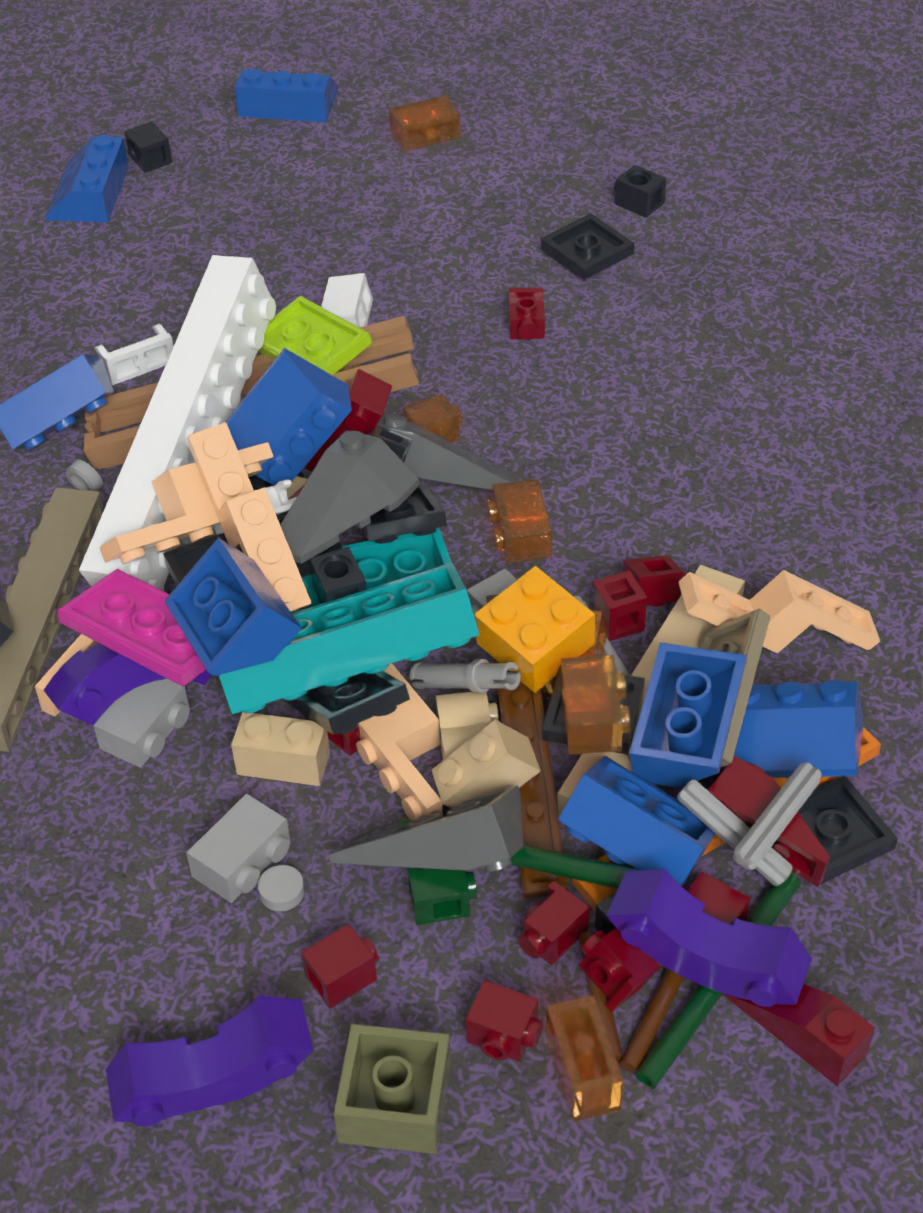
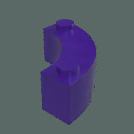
M97 643L84 653L81 650L75 653L55 673L43 691L58 710L94 725L106 709L127 692L146 683L167 678ZM204 670L192 681L206 685L212 674Z
M666 869L625 872L606 915L621 932V937L625 942L639 948L669 970L715 991L751 1000L755 1004L764 1007H771L775 1004H797L812 958L791 927L764 926L737 918L732 920L729 925L704 913L705 904L683 889Z
M259 995L243 1011L224 1023L217 1025L218 1035L194 1044H190V1040L186 1037L151 1043L126 1042L106 1068L113 1121L134 1122L135 1125L140 1127L152 1126L164 1118L243 1099L279 1079L293 1075L297 1070V1066L314 1051L302 1000Z

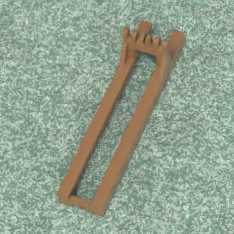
M405 315L360 327L370 334L373 343L333 375L349 385L357 370L360 369L393 385L391 392L419 385L418 372L413 365L410 353L364 366L361 364L414 349L413 337ZM263 354L255 357L251 376L246 379L240 395L248 394L274 360ZM158 382L106 397L108 404L91 414L85 410V419L87 421L85 428L89 433L84 434V452L94 469L124 464L140 426L100 436V432L141 423Z

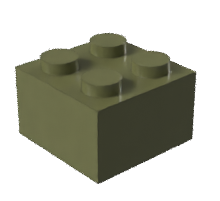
M351 1024L334 1109L338 1143L437 1154L451 1068L450 1034Z

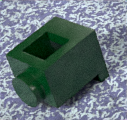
M407 867L409 891L416 926L470 916V900L477 899V888L473 871L465 873V870L431 868L417 870V868Z

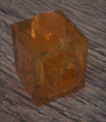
M443 394L403 407V416L407 418V422L415 423L452 443L460 440L459 426H462L463 423L461 413L457 406H452Z

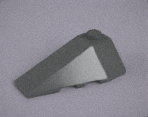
M386 414L377 423L381 427L413 439L404 464L418 478L507 493H519V476L415 423L407 422V418L404 416Z
M346 430L324 452L280 524L295 562L302 564L338 543L339 534L353 526H357L360 529L371 523L370 516L384 508L388 512L396 509L419 486V478L381 438L366 435L359 431Z
M518 785L465 801L462 806L447 812L448 817L443 819L441 813L436 811L407 824L406 830L402 831L401 825H397L344 843L329 853L328 857L331 863L449 870H471L484 866L486 872L502 869L512 863L510 858L523 847L521 793Z

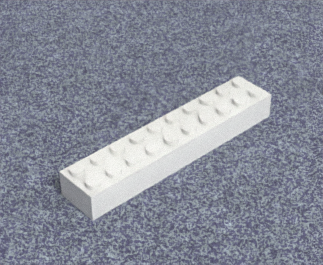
M212 255L79 568V571L90 586H93L114 570L119 569L164 591L169 570L165 565L163 553L158 554L156 548L146 550V556L139 560L122 564L121 559L105 563L99 547L116 536L166 522L152 481L169 469L195 463L186 440L188 435L224 423L240 404V394L246 379L251 376L252 364L258 349H261L263 346L264 334L269 321L274 318L276 312L275 301L271 297L264 283V278L260 274L253 258Z

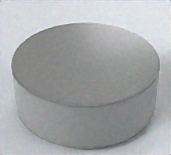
M77 459L66 469V477L76 489L99 491L103 487V481L98 472L85 461Z
M277 865L267 869L258 881L261 902L267 908L274 911H286L297 906L304 896V883L300 872L288 865Z

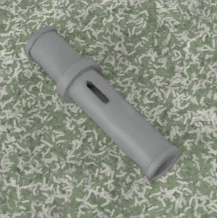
M475 659L471 663L418 662L410 670V680H423L411 683L416 689L467 688L472 692L485 693L489 689H516L521 680V673L507 672V670H517L519 668L514 662L490 663L485 659Z

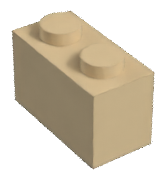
M242 712L231 744L237 775L315 786L321 785L330 754L327 730L314 721Z
M497 720L491 722L432 769L442 804L452 809L463 805V802L516 785L521 787L541 771L529 738Z

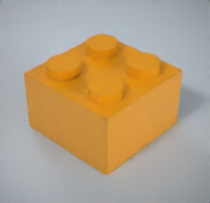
M537 566L529 570L474 614L479 631V636H476L477 644L499 663H516L519 668L508 671L520 672V681L534 693L558 674L560 665H570L595 644V614Z

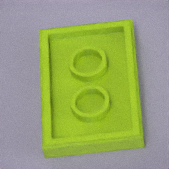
M299 296L269 321L264 334L263 346L261 349H258V352L275 360L280 352L286 348L333 376L373 342L368 332L310 300Z

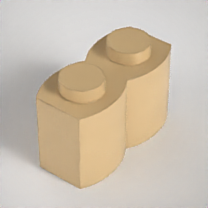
M464 692L435 696L443 760L494 720L499 721L496 702L488 703L486 692Z

